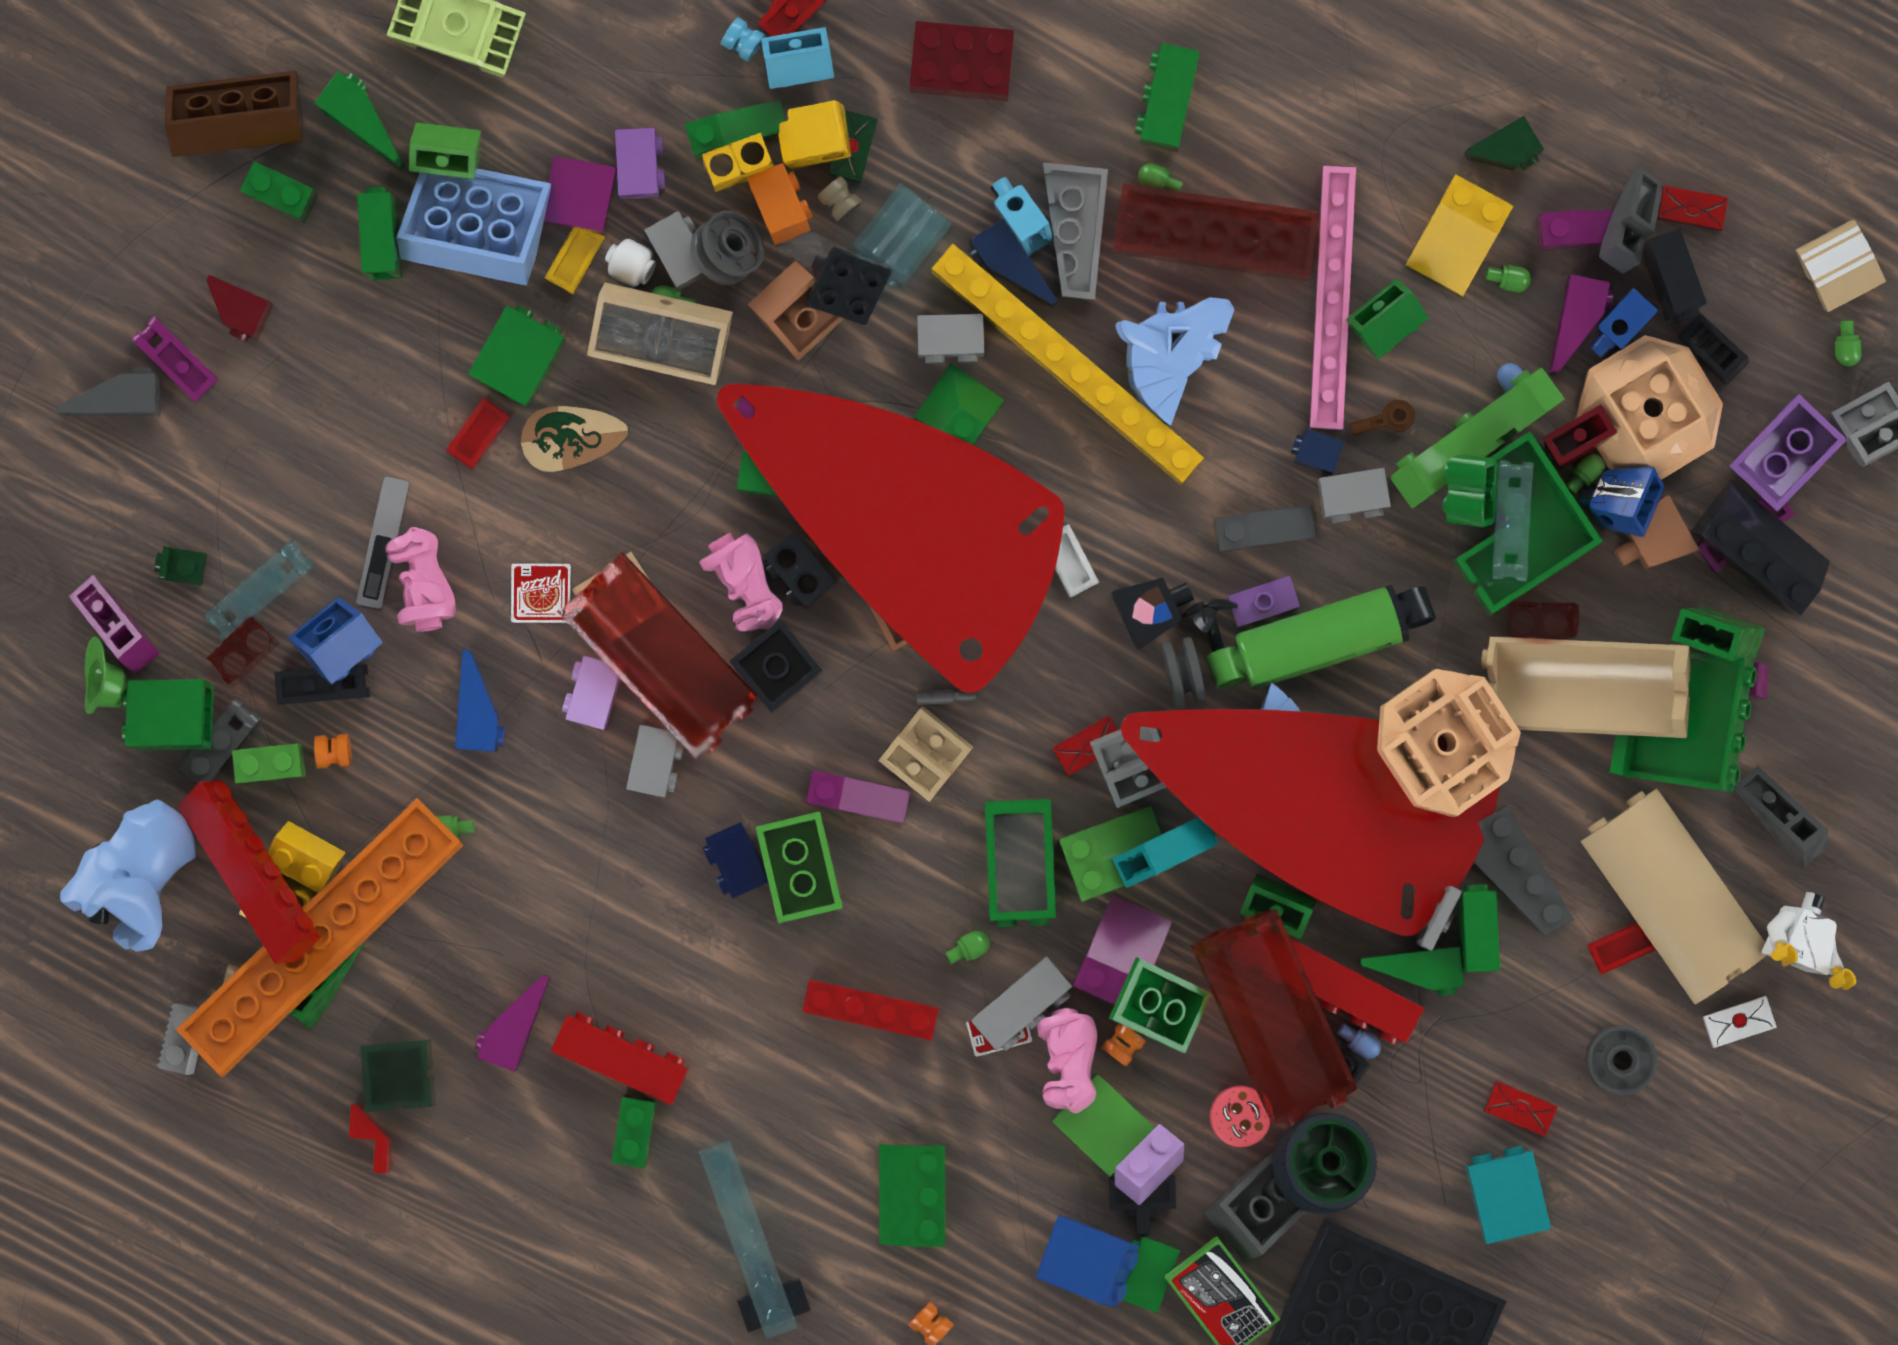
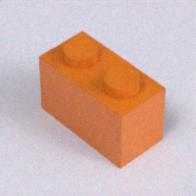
M781 163L747 177L752 194L775 246L811 231L808 219L813 218L806 199L799 201L795 191L801 188L794 171L787 173L784 164Z

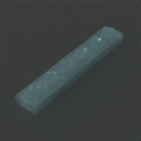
M728 1140L698 1151L766 1339L768 1340L797 1329V1322L731 1141Z

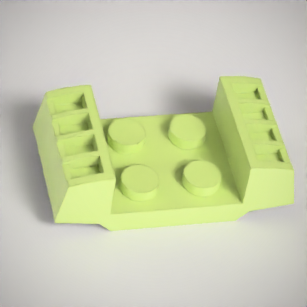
M398 0L386 36L408 47L416 49L419 46L478 66L483 72L504 77L526 13L493 0Z

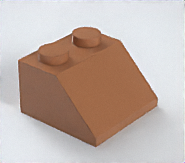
M795 260L747 305L783 346L799 361L844 318L807 305L806 300L816 279Z

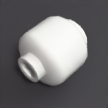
M625 239L619 245L612 244L605 257V261L609 263V275L630 287H637L640 284L645 285L656 267V261L653 260V252L632 239Z

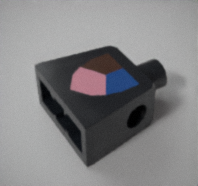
M1163 578L1111 592L1115 605L1137 650L1142 649L1183 619L1178 607L1194 600L1186 582L1169 590Z

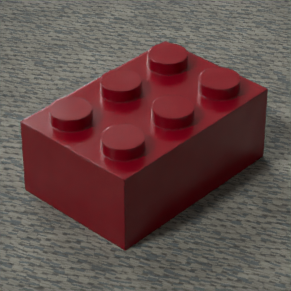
M916 21L910 92L1008 101L1014 30Z

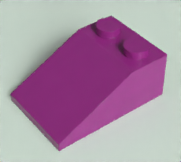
M1112 895L1072 986L1115 1004L1136 957L1155 965L1172 921Z

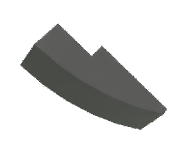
M1640 166L1632 173L1615 206L1599 254V258L1622 274L1641 263L1645 238L1655 233L1664 184Z

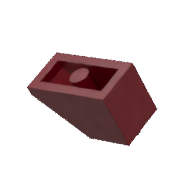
M208 275L207 284L222 323L231 329L229 335L244 342H247L249 337L258 341L273 304L266 299Z
M1600 404L1544 436L1543 440L1557 466L1562 470L1593 452L1616 435L1617 431Z

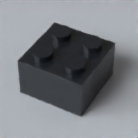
M781 619L730 660V663L772 714L823 673L822 669Z

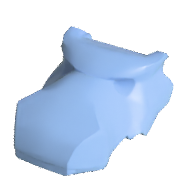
M158 799L149 804L139 806L134 810L127 811L123 815L120 827L109 842H102L99 846L89 849L84 853L76 874L62 889L60 901L73 911L82 909V913L88 917L95 915L102 907L121 920L113 931V940L124 949L131 948L135 952L152 949L159 939L162 930L161 891L178 870L196 858V836L180 813Z

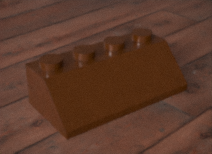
M297 71L167 86L165 129L172 157H189L201 153H221L234 149L259 148L266 145L291 144L303 141V116Z

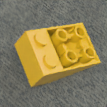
M290 821L276 834L268 850L269 856L279 867L281 875L289 888L295 893L302 908L335 877L346 854L345 851ZM240 910L239 914L246 918L242 910Z

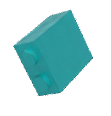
M1197 817L1113 857L1112 860L1125 887L1128 888L1219 844L1215 838V831Z
M1523 1145L1506 1148L1503 1150L1504 1155L1492 1158L1491 1153L1471 1157L1472 1163L1465 1164L1483 1242L1486 1244L1551 1229L1533 1151L1529 1149L1524 1150Z

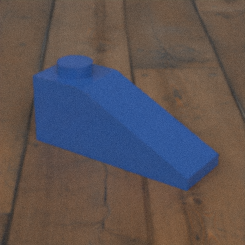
M462 650L455 749L498 752V745L504 746L505 726H500L499 715L473 652Z

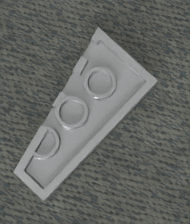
M1043 163L1062 298L1095 301L1108 169Z

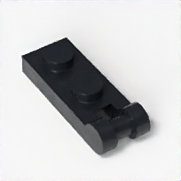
M368 664L355 665L351 668L350 673L347 675L352 676L353 688L343 689V679L330 684L314 668L274 672L277 705L370 697V688L366 687L365 675H368Z

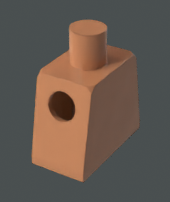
M1669 495L1660 499L1644 537L1624 533L1628 542L1613 549L1616 558L1622 566L1639 559L1644 569L1669 562L1699 550Z

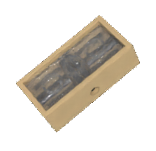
M605 282L598 295L587 356L716 385L722 369L733 312Z

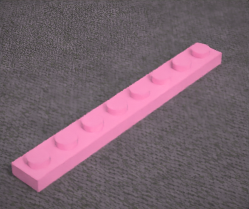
M1322 167L1309 429L1343 430L1348 323L1345 319L1349 317L1356 167Z

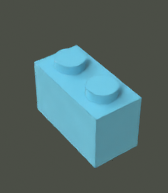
M826 27L761 38L770 89L834 78Z

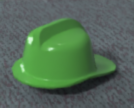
M98 636L91 638L85 655V711L87 714H92L97 707H123V693L127 690V677L124 670L119 664L105 658L103 644Z

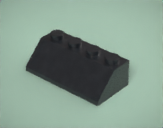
M1733 480L1728 482L1690 531L1788 613L1801 616L1821 591L1830 561Z

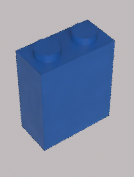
M1058 1215L1035 1278L1104 1306L1117 1308L1118 1303L1126 1295L1128 1275L1138 1262L1139 1255L1137 1251L1139 1245L1078 1220Z

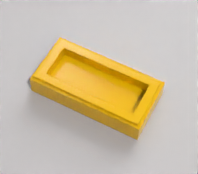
M573 227L544 278L574 295L606 237L595 231Z

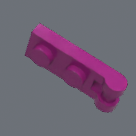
M153 315L147 321L149 325L141 333L137 331L131 340L197 403L219 379ZM159 334L164 340L154 348L150 342Z

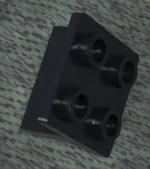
M832 247L827 258L816 255L811 265L816 281L806 300L807 305L866 325L892 270L890 266Z

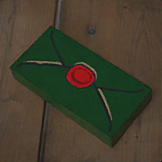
M846 111L851 156L832 161L829 175L838 178L842 176L843 179L861 183L878 119Z

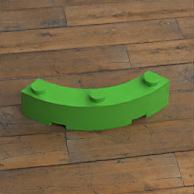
M1542 367L1531 375L1525 370L1511 381L1514 385L1512 389L1474 416L1469 411L1454 422V425L1457 427L1454 431L1417 457L1411 452L1396 463L1400 469L1389 478L1412 509L1447 484L1444 470L1450 457L1460 454L1486 457L1565 400Z

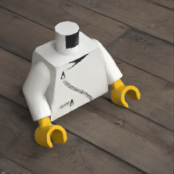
M1806 892L1801 908L1783 906L1776 917L1767 925L1769 936L1761 953L1775 961H1781L1783 967L1791 965L1809 973L1831 974L1833 976L1829 979L1830 986L1835 989L1842 987L1846 991L1856 984V977L1851 970L1844 969L1837 953L1835 940L1837 925L1835 921L1820 915L1825 897Z

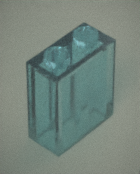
M900 183L853 242L852 249L856 251V255L890 266L892 273L887 284L893 288L900 285L904 289L952 229L953 223Z

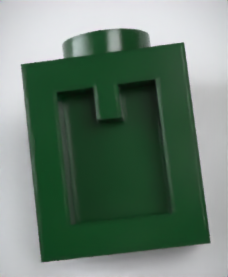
M163 546L162 553L158 552L156 556L155 572H159L158 579L202 586L207 554Z

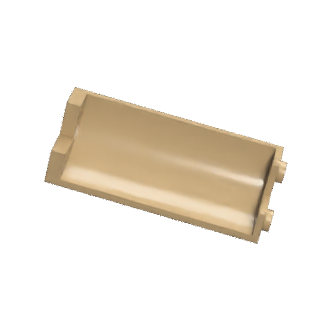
M1490 637L1488 650L1483 649L1482 669H1487L1489 685L1519 730L1687 738L1690 697H1688L1690 649L1687 645Z
M1656 788L1647 795L1640 791L1626 801L1629 807L1608 822L1603 817L1588 827L1590 834L1580 842L1694 1004H1697L1729 984V981L1739 974L1746 972L1767 956L1761 953L1765 941L1659 790Z

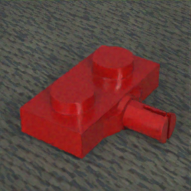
M771 0L773 3L769 11L757 22V25L769 37L797 32L827 0Z

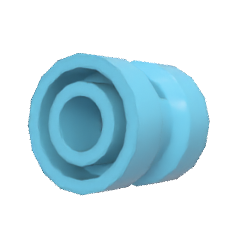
M737 17L726 31L720 44L728 50H736L739 52L740 58L750 62L762 45L761 38H765L766 35L759 30H751L747 27V22Z

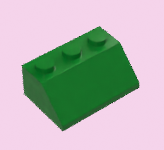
M879 1144V1244L909 1247H945V1144Z

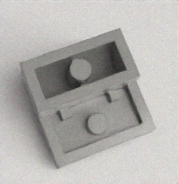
M1890 382L1831 412L1830 417L1840 433L1847 439L1848 451L1860 466L1865 467L1898 449V395Z
M1140 727L1139 740L1160 741L1156 728ZM1121 729L1090 742L1116 808L1166 788L1124 740Z

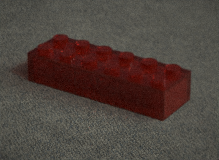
M1123 184L1112 254L1308 281L1311 274L1319 211Z

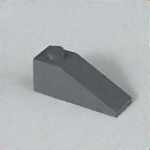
M132 368V373H122L56 406V413L61 416H160L161 377L156 373H152L151 368Z
M1311 505L1215 518L1213 521L1218 554L1316 538Z
M1759 766L1739 781L1737 786H1734V790L1776 842L1803 868L1828 848V829Z

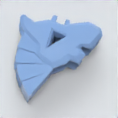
M1209 297L1186 309L1184 302H1176V311L1173 314L1166 311V302H1159L1156 314L1139 324L1123 320L1115 325L1120 338L1128 344L1126 368H1128V382L1131 390L1134 391L1138 401L1167 426H1171L1187 383V377L1202 365L1203 360L1217 359L1222 344L1215 340L1213 335L1227 332L1234 312V307L1228 299ZM1180 333L1172 343V334Z

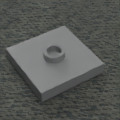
M1453 886L1445 887L1444 892L1446 893L1441 903L1437 904L1432 918L1421 929L1415 945L1432 951L1441 932L1446 933L1454 918L1451 912L1462 891Z

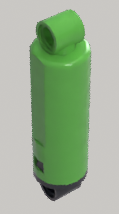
M1392 585L1238 633L1234 638L1236 647H1227L1207 655L1206 660L1216 689L1230 688L1247 680L1250 688L1256 690L1271 683H1278L1409 641L1408 629L1427 625L1436 619V615L1425 586L1414 587L1396 595Z

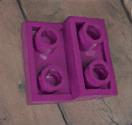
M553 157L548 183H551V192L544 222L604 233L617 168L586 161Z

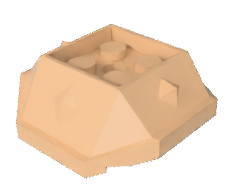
M1645 335L1587 371L1575 418L1601 404L1617 431L1616 435L1595 449L1598 455L1603 458L1607 470L1654 467L1662 480L1715 447L1723 402L1689 347ZM1646 400H1654L1658 403L1660 412L1657 417H1651L1645 413L1644 403Z
M1434 669L1380 706L1377 751L1414 807L1456 817L1509 780L1515 749L1518 746L1521 732L1485 677ZM1439 736L1444 737L1447 741V750L1445 752L1438 746Z

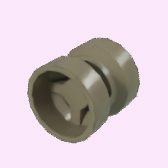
M842 176L835 179L817 196L823 205H828L832 208L831 215L838 223L853 213L863 202L857 194L849 193L848 183Z

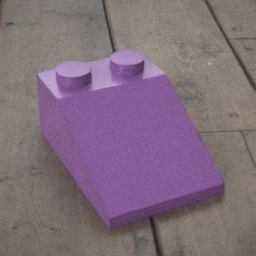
M1797 394L1729 466L1778 512L1847 439L1800 394Z

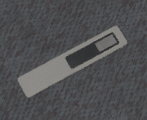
M387 476L383 479L356 599L358 605L376 609L382 607L392 563L387 557L386 545L398 536L409 482L406 480Z

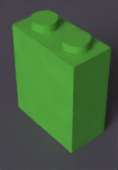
M1096 1073L1091 1078L1096 1089L1095 1100L1077 1114L1067 1109H1061L1052 1119V1122L1110 1177L1115 1172V1167L1155 1127L1105 1079Z

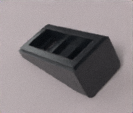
M1699 314L1678 335V338L1725 385L1733 380L1749 363L1748 356L1703 314ZM1705 327L1708 331L1694 343L1691 339ZM1714 336L1717 340L1704 352L1701 348ZM1724 346L1726 350L1714 361L1711 357ZM1734 356L1736 359L1723 370L1721 366Z

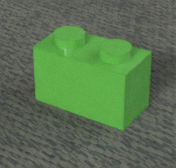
M416 122L410 141L409 171L474 179L480 159L481 130Z
M296 743L232 750L235 783L237 784L306 777L303 744Z

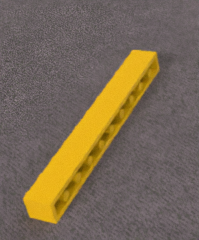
M952 244L931 268L934 276L979 314H983V317L1178 484L1182 485L1202 462L1204 457L957 246Z

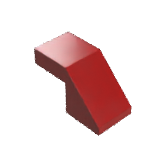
M351 1104L349 1138L374 1139L373 1173H389L392 1138L362 1104Z

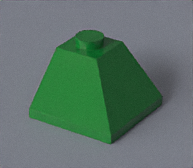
M950 363L914 418L921 423L975 445L1005 400Z

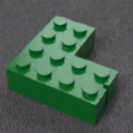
M1530 431L1490 457L1496 458L1498 465V478L1495 489L1496 510L1507 526L1452 561L1467 585L1469 586L1473 583L1476 585L1477 588L1472 592L1488 616L1603 542Z

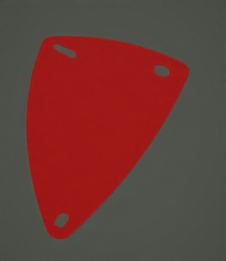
M735 383L721 388L717 395V405L769 485L826 558L881 618L956 688L966 693H974L983 689L1003 668L1021 644L1046 597L1056 567L1063 533L1064 505L1061 499L1031 477L984 450L944 431L884 409L830 395L796 389ZM744 396L755 408V415L752 418L744 417L733 405L740 397ZM1046 507L1049 511L1048 517L1031 533L1022 535L1019 532V525L1037 508ZM973 638L981 643L983 652L979 659L967 661L960 655V645L966 639Z
M1197 709L1132 713L1126 716L1121 724V733L1124 740L1144 764L1188 809L1236 849L1266 870L1315 899L1362 921L1403 936H1411L1418 933L1430 921L1437 904L1441 903L1446 893L1444 892L1445 887L1453 886L1457 889L1462 883L1484 842L1479 821L1494 813L1500 790L1499 786L1456 817L1414 807L1377 751L1379 720L1281 710ZM1140 727L1159 729L1162 732L1161 740L1158 742L1139 740ZM1439 736L1438 746L1445 752L1447 750V741L1444 737ZM1410 883L1415 888L1413 916L1406 920L1401 916L1402 889L1405 884Z

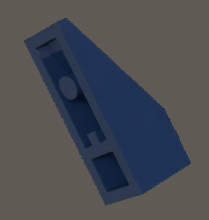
M1001 219L970 240L972 249L968 252L973 261L980 267L984 265L988 272L1051 308L1057 305L1058 300L1004 219Z

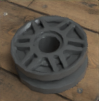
M723 210L714 214L707 222L700 225L692 236L691 250L695 263L705 276L720 285H734L743 281L749 274L756 271L764 260L765 246L762 235L753 222L736 211Z
M1186 637L1182 639V654L1176 655L1170 641L1161 643L1167 681L1176 710L1185 708V693L1187 692L1192 693L1197 705L1205 704L1206 697L1203 678L1192 638Z
M1616 1025L1606 1027L1593 1037L1587 1047L1585 1061L1588 1074L1596 1085L1609 1093L1624 1096L1637 1093L1649 1085L1656 1074L1658 1058L1655 1046L1647 1035L1633 1027ZM1619 1051H1626L1630 1057V1063L1624 1069H1617L1613 1064V1057Z

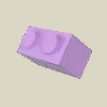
M583 656L582 662L576 661L571 680L576 681L573 694H566L562 712L567 713L566 720L606 731L624 667Z
M1159 1124L1115 1167V1186L1140 1205L1183 1162L1184 1143Z

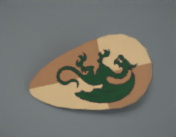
M568 406L546 407L537 410L527 419L522 429L521 446L524 456L532 466L540 471L559 472L574 469L607 456L628 439L630 428L619 418L605 412Z

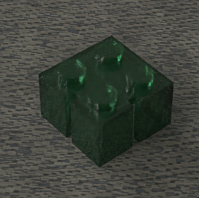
M431 1039L360 1046L365 1112L396 1110L400 1108V1101H404L402 1102V1109L432 1107L436 1105L434 1075L427 1076V1070L433 1069Z

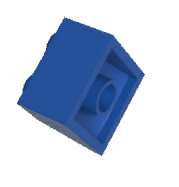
M337 597L288 637V640L308 663L330 684L344 679L350 673L352 667L361 660L371 657L375 653L376 648L383 643L362 613L340 597Z

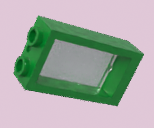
M1051 799L985 802L990 921H996L997 927L1016 926V920L1029 919L1030 926L1049 925V918H1056ZM1029 813H1043L1041 815H1021ZM1015 814V816H994V815Z

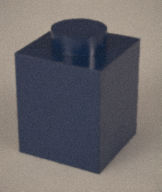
M1306 429L1303 436L1297 435L1291 450V453L1296 455L1294 463L1332 475L1344 441Z

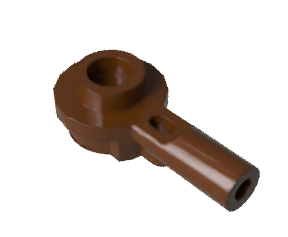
M1393 400L1385 406L1382 414L1349 423L1352 436L1383 427L1396 433L1404 432L1413 425L1415 411L1407 401Z

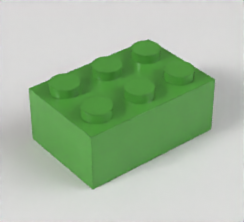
M820 811L755 827L778 924L844 908Z

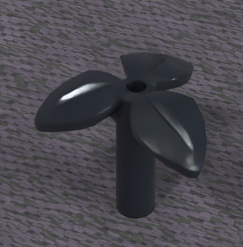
M1213 598L1206 605L1201 601L1190 606L1182 614V617L1186 618L1193 615L1194 624L1202 633L1207 634L1211 650L1215 652L1225 648L1217 624L1216 613L1218 610L1238 608V604L1226 599Z

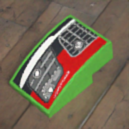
M1217 1236L1164 1276L1216 1345H1248L1280 1320Z

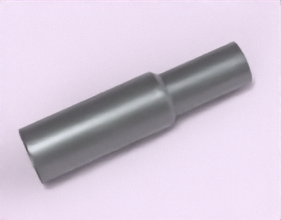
M953 689L916 691L917 706L976 701V692L966 693L961 690L954 691Z

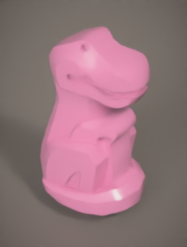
M411 527L404 535L392 539L386 545V553H388L387 557L390 562L395 564L409 563V570L399 574V581L404 585L403 597L405 608L401 609L397 614L398 623L405 626L415 625L416 632L437 630L442 628L441 621L455 617V597L437 561L438 539L427 530Z
M730 532L710 543L708 547L712 553L702 558L699 564L704 571H715L720 582L728 588L727 597L729 600L734 601L741 598L746 604L734 612L733 622L736 624L734 627L740 632H752L758 629L768 630L779 619L783 611V603L770 591L766 581L762 555L756 541L748 533L734 539Z
M1063 1008L1053 1011L1051 1017L1042 1019L1037 1025L1038 1037L1047 1041L1048 1051L1051 1057L1048 1062L1049 1072L1054 1075H1061L1059 1081L1047 1082L1042 1092L1044 1094L1042 1096L1045 1104L1049 1107L1067 1109L1077 1114L1087 1108L1096 1097V1089L1091 1080V1066L1097 1043V1029L1091 1016L1078 1014L1076 1009Z

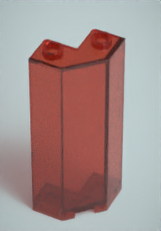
M1277 909L1255 913L1244 918V922L1228 929L1226 927L1220 928L1190 945L1271 1124L1286 1123L1287 1126H1292L1305 1118L1304 1114L1314 1107L1329 1105L1330 1108H1335L1348 1101L1347 1096L1358 1088Z

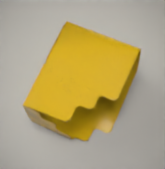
M833 100L789 109L788 121L779 124L780 132L778 137L782 158L785 165L790 169L851 156L844 105L839 101Z
M761 132L702 154L704 167L708 172L715 192L748 182L747 177L774 166ZM759 143L764 149L762 161L756 165L745 163L741 157L742 148ZM729 155L733 161L732 171L726 176L715 175L710 169V161L713 156Z

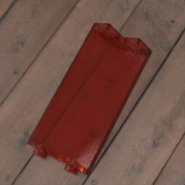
M623 551L559 612L566 622L695 758L704 750L708 754L711 753L723 741L719 736L725 728L735 719L739 723L742 722L754 710L751 704L757 697L756 693Z

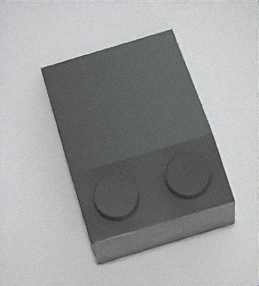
M1275 1148L1227 1188L1203 1212L1245 1263L1263 1255L1306 1212L1290 1203L1276 1184L1272 1170Z

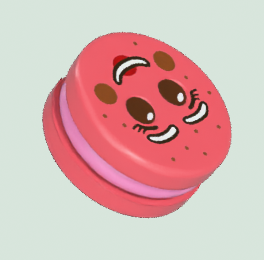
M1235 1085L1222 1090L1214 1098L1209 1111V1120L1212 1130L1224 1143L1233 1147H1249L1265 1137L1271 1125L1272 1114L1268 1101L1260 1092L1249 1086Z

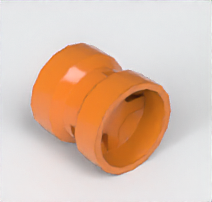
M338 734L335 738H328L326 735L315 736L314 753L317 768H328L331 764H338L340 767L351 766L352 752L349 734Z
M1118 1024L1115 1028L1114 1036L1111 1039H1106L1101 1048L1127 1067L1132 1061L1134 1051L1141 1049L1146 1040L1133 1030ZM1118 1039H1123L1125 1042L1131 1045L1130 1048L1125 1046Z
M930 1301L912 1318L908 1326L914 1332H920L924 1336V1342L927 1345H936L954 1324L947 1317H941L938 1314V1308Z

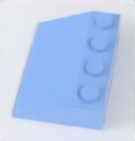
M478 168L474 179L419 173L396 237L400 259L527 286L536 260L551 192V183Z

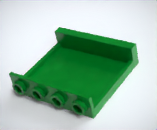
M1690 652L1688 695L1690 697L1687 738L1616 735L1609 773L1623 777L1733 793L1734 786L1738 785L1741 774L1740 767L1737 766L1739 753L1744 751L1746 744V735L1743 733L1744 722L1749 719L1751 713V701L1748 700L1750 687H1754L1757 677L1754 662L1746 658H1740V661H1731L1719 656Z

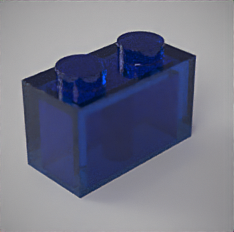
M739 822L705 838L708 845L702 848L710 865L716 863L721 875L716 877L724 895L730 893L732 899L768 883L767 875L743 822Z

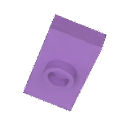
M1290 576L1227 596L1228 600L1238 604V608L1231 609L1237 628L1300 607Z

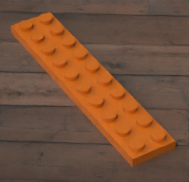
M416 798L303 907L304 912L312 920L313 926L321 938L298 962L275 964L263 945L189 1016L176 1031L223 1078L464 845Z

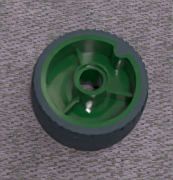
M1319 1113L1298 1120L1282 1134L1273 1153L1272 1170L1279 1190H1281L1290 1203L1307 1212L1329 1214L1345 1210L1365 1196L1376 1176L1377 1155L1371 1138L1364 1128L1359 1126L1360 1124L1343 1115ZM1324 1154L1331 1158V1171L1325 1169L1322 1164Z

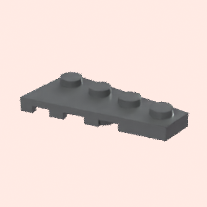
M1508 805L1479 821L1484 842L1474 864L1544 936L1573 921V916Z

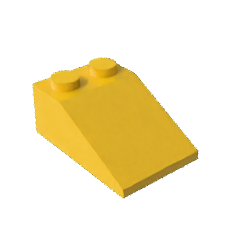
M1455 174L1405 266L1463 297L1510 214L1513 205Z

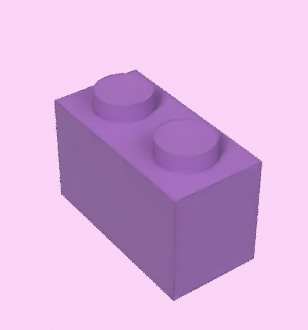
M655 128L615 130L618 195L620 199L660 198L659 189H665L664 169H658V156H664L663 137L656 135Z

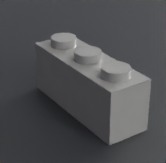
M1045 956L974 1016L971 1022L996 1051L1001 1047L1007 1051L1021 1039L1017 1035L1018 1032L1026 1026L1032 1030L1042 1019L1046 1018L1042 1012L1051 1004L1058 1008L1070 998L1071 995L1068 993V990L1072 986L1049 958Z

